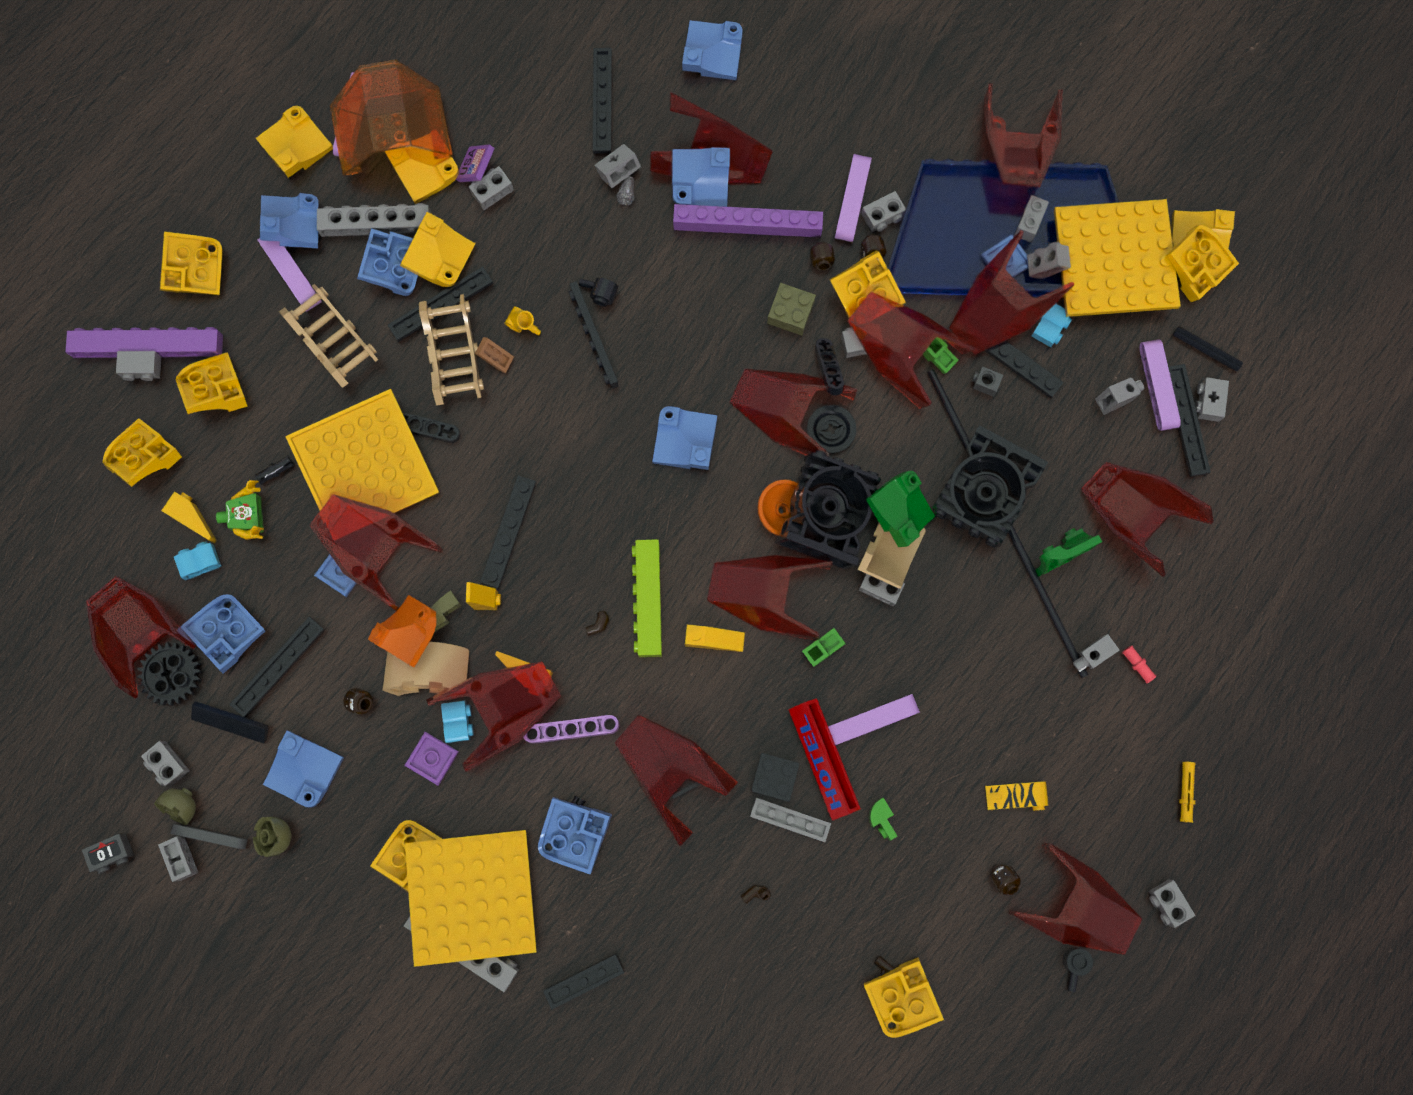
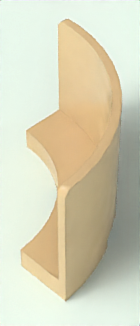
M878 523L873 535L876 539L874 542L870 541L858 570L901 589L926 529L923 528L919 533L920 537L909 546L898 548L890 532H884L880 523Z
M429 642L415 667L408 665L387 651L383 691L397 696L418 693L419 689H430V693L451 697L463 694L466 690L469 650L452 644Z

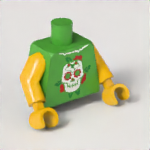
M249 480L246 487L226 502V511L216 513L217 523H227V527L235 535L245 540L263 539V536L259 535V532H264L261 497L254 493L261 491L260 488H255L256 483L259 482L257 480Z

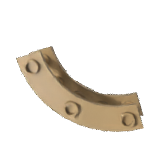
M314 284L312 287L317 292L294 311H288L284 307L279 312L299 336L304 335L303 341L343 388L348 384L344 379L347 376L346 374L368 356L376 362L378 359L374 354L377 351L370 343L366 345L355 333L356 327L350 320H344L326 298L329 295L322 286L318 288ZM322 299L331 310L311 326L303 329L297 322L299 316ZM336 316L344 326L323 343L316 345L311 339L313 333ZM350 332L356 340L334 358L328 359L324 355L327 352L326 349ZM360 346L363 347L364 350L342 368H337L342 360Z
M464 294L460 295V304L432 309L431 307L428 308L427 301L419 302V314L424 335L428 334L429 346H427L429 362L432 364L433 369L431 379L436 406L444 404V397L447 394L475 389L477 398H481V390H484L483 380L479 378L475 354L478 344L474 343L468 312H471L469 301H465ZM462 312L465 325L438 330L433 328L431 319H434V316ZM467 333L469 346L442 351L437 349L436 339L438 337ZM469 353L471 355L472 366L445 371L440 369L439 361L442 358ZM473 373L474 382L447 387L442 385V381L445 378Z

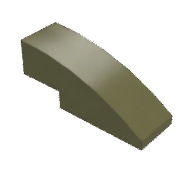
M451 590L431 607L436 611L435 632L450 623L446 618L448 614L462 606Z

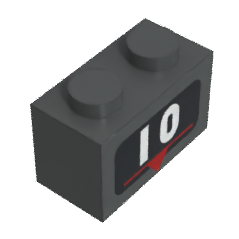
M126 833L117 834L82 850L89 871L98 872V874L110 870L109 866L116 864L119 866L129 861L128 858L134 856Z

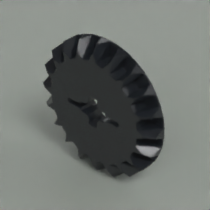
M826 405L817 409L811 415L807 425V433L816 449L830 454L839 453L846 450L852 444L856 436V423L853 416L846 409L836 405ZM829 425H832L833 428H837L834 431V434H831V432L826 431L829 428Z

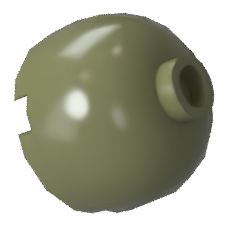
M177 788L168 789L154 803L156 808L163 814L166 812L170 815V819L182 825H186L191 821L196 810L195 801L191 798L193 794L185 788H182V790Z
M262 817L254 827V831H257L256 837H253V844L260 856L271 857L280 855L287 850L292 837L290 828L279 817Z

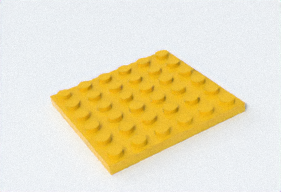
M1167 199L1054 208L1057 242L1069 246L1071 268L1061 272L1066 317L1179 309L1181 305L1176 270L1166 256L1173 250Z
M391 389L285 436L334 541L440 493Z
M526 830L405 843L414 967L536 953Z

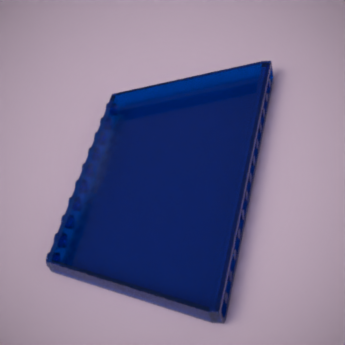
M935 159L922 160L888 265V269L900 292L911 294L1064 298L1061 272L1044 279L1029 277L1028 268L1007 283H1002L997 280L981 258V254L1010 235H1013L1027 255L1034 253L1036 249L1046 248L1050 243L1057 242L1054 217L1055 207L1119 203L1108 166L1101 165L1100 163L1085 165L1080 162L1073 164H1064L1063 162L1046 164V162L1042 161L1036 163H1028L1026 161L1009 163V161L1005 160L999 162H991L989 160H982L980 162H972V160L954 161L952 159L936 161ZM1031 195L1049 203L1033 241L1028 242L1014 235Z

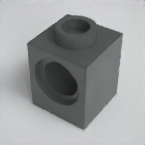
M982 366L979 372L976 371L973 376L972 382H975L973 389L994 397L1003 374ZM982 378H988L991 384L983 383Z

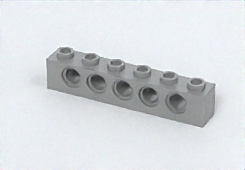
M417 203L412 206L406 204H398L397 206L382 204L378 207H370L368 205H361L360 207L342 206L341 208L325 206L317 209V231L321 237L370 235L371 228L390 234V231L398 234H415L426 212L431 213L429 205ZM392 216H397L394 221H389ZM410 216H415L413 220H407ZM360 217L357 222H352L354 218ZM373 217H378L376 221H371ZM341 218L339 222L334 223L335 219Z
M409 917L404 927L411 931V919ZM502 957L484 958L482 963L476 960L459 961L460 964L503 992L508 989L520 970L516 967L517 963L509 958L506 960ZM493 963L500 964V973L496 974L492 971L491 966Z

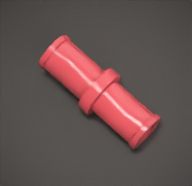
M1132 645L1122 652L1133 665V670H1137L1145 680V683H1149L1156 678V675L1146 664L1145 658L1142 659Z

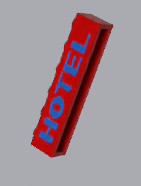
M817 698L788 709L831 819L835 820L860 810L861 808Z

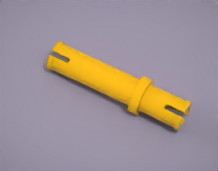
M1182 762L1181 799H1179V804H1181L1180 822L1193 823L1195 763Z

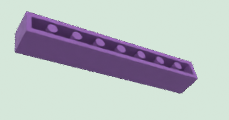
M674 204L673 225L674 230L821 238L823 212Z
M170 327L168 330H161L159 328H149V330H142L140 328H131L130 330H123L121 328H112V330L75 328L74 331H67L66 353L73 358H117V351H155L161 357H214L222 354L223 335L213 327H206L205 330H198L194 327H188L186 330Z

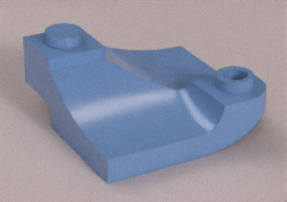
M690 20L682 62L683 71L700 72L701 76L737 80L742 43L741 25L725 21L723 24Z
M730 148L673 149V201L676 204L727 207ZM684 192L685 198H681L679 193Z
M299 193L297 197L261 195L260 240L280 241V246L318 248L317 197L304 193Z
M371 228L357 279L388 288L393 293L408 296L412 294L418 275L401 267L400 264L413 238L391 231L388 234ZM402 285H407L408 289H403Z
M671 406L663 408L659 416L652 462L687 469L692 467L709 470L717 415L685 411ZM671 413L673 416L671 418H667L666 414Z
M228 594L221 595L212 600L180 626L222 673H225L232 667L245 650L265 632L264 628L238 600ZM231 603V607L226 608V604Z
M286 731L263 785L305 807H314L324 797L344 757L291 731ZM310 793L312 798L310 801H307L306 795Z
M553 797L538 843L539 853L550 861L591 874L612 814ZM547 843L551 844L552 850L547 849Z

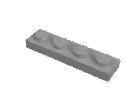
M756 798L750 815L752 818L822 842H826L831 826L829 822Z

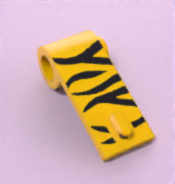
M1046 782L985 786L988 810L1033 807V811L1045 810V806H1048Z

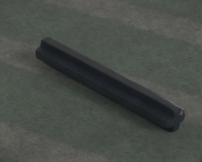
M1178 326L1174 331L1173 335L1229 368L1238 371L1242 367L1243 362L1188 330Z

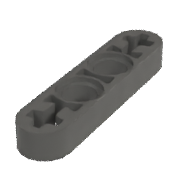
M174 823L170 834L238 849H246L248 839Z

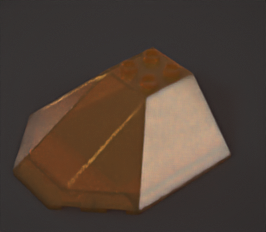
M396 59L360 65L330 104L342 174L344 176L362 173L360 164L374 153L415 147L432 151L435 159L453 156L439 87Z

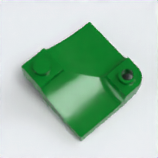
M906 471L896 475L866 499L884 532H890L898 548L907 547L920 537L919 533L935 517L920 490L922 483L914 471Z
M1075 528L1064 533L1065 537L1061 540L1063 543L1061 546L1059 545L1054 548L1051 545L1042 550L1044 554L1039 557L1041 566L1036 569L1038 576L1095 548L1102 542L1099 535L1091 536L1086 534L1082 528L1077 531Z

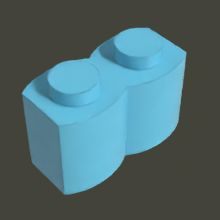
M1051 302L1031 337L1052 347L1054 343L1058 344L1063 336L1060 333L1062 328L1067 329L1072 319L1066 317L1065 308Z
M201 542L192 550L183 549L178 552V555L174 556L180 576L184 580L221 567L214 545L208 542Z
M467 701L441 704L445 743L471 740V736L474 735L473 724H469V716H472L471 705H467Z

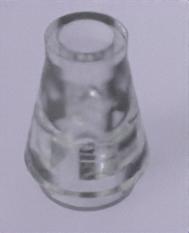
M630 176L623 180L617 193L618 202L622 205H631L635 200V180Z

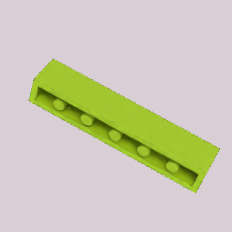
M636 540V546H632V557H636V564L632 565L633 576H636V583L633 584V595H637V603H633V614H637V622H634V633H637L638 641H634V653H638V657H662L659 540Z

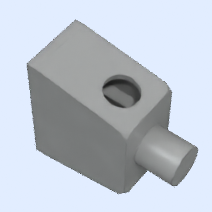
M1128 378L1108 387L1095 400L1103 415H1106L1133 401L1144 390V385L1140 380L1135 382L1133 378Z
M1108 634L1103 635L1079 652L1081 657L1074 661L1073 665L1079 672L1087 667L1093 669L1117 653L1119 648ZM1092 652L1096 654V658L1093 660L1090 658V653Z

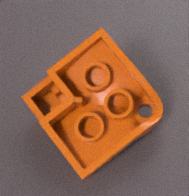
M408 595L403 604L391 617L381 624L377 622L368 640L408 665L415 667L435 632L436 611Z

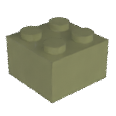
M780 283L768 315L767 324L803 335L816 295Z

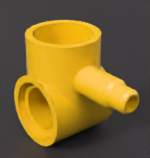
M513 307L504 322L507 327L519 333L527 329L536 335L541 333V330L533 324V315L529 311H524L518 307Z

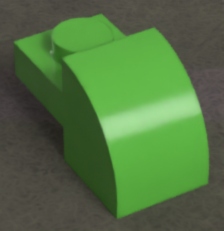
M935 332L925 341L920 350L928 362L932 361L943 374H946L956 364L958 359Z
M833 628L802 652L813 667H815L846 643L836 629Z
M880 798L870 808L869 823L871 827L879 824L880 828L878 830L882 837L892 840L897 835L887 819L894 814L885 799Z

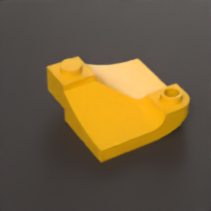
M292 106L283 113V117L277 123L256 137L259 144L288 178L301 168L306 170L333 149L332 144L300 106Z
M436 131L410 142H400L385 150L389 161L415 204L449 186L456 180L459 174L457 164L450 156ZM451 167V170L446 171V168Z
M1216 209L1215 211L1190 212L1175 210L1172 214L1171 226L1173 249L1187 236L1186 233L1198 225H1204L1212 229L1229 248L1234 228L1235 211Z
M426 212L400 266L442 287H451L456 283L476 243L454 231L444 223V220ZM445 274H451V278H447Z
M1204 225L1193 227L1186 233L1187 236L1166 255L1180 278L1182 285L1180 289L1190 302L1200 300L1239 264L1221 238L1212 229Z
M164 232L160 291L220 295L222 246L220 242L209 237ZM209 246H214V247H215V251H214V252H210V251L208 250V247H209Z
M879 251L867 255L850 268L830 279L849 320L857 326L865 325L906 303ZM860 312V318L856 319L855 314Z
M228 352L194 362L183 368L175 378L187 414L211 409H226L231 412L247 407Z
M138 418L107 447L103 457V464L113 474L115 473L132 487L155 471L163 468L168 470L182 456L159 433Z
M403 821L392 833L370 867L408 892L405 843L439 840L442 838L414 821ZM407 828L412 829V833L409 835L405 834Z
M919 958L900 964V966L890 972L864 983L880 1026L888 1037H901L944 1020ZM894 1022L895 1027L889 1028L888 1024Z

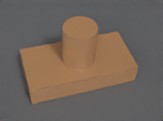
M483 337L475 352L477 356L503 373L507 372L514 358L510 353Z

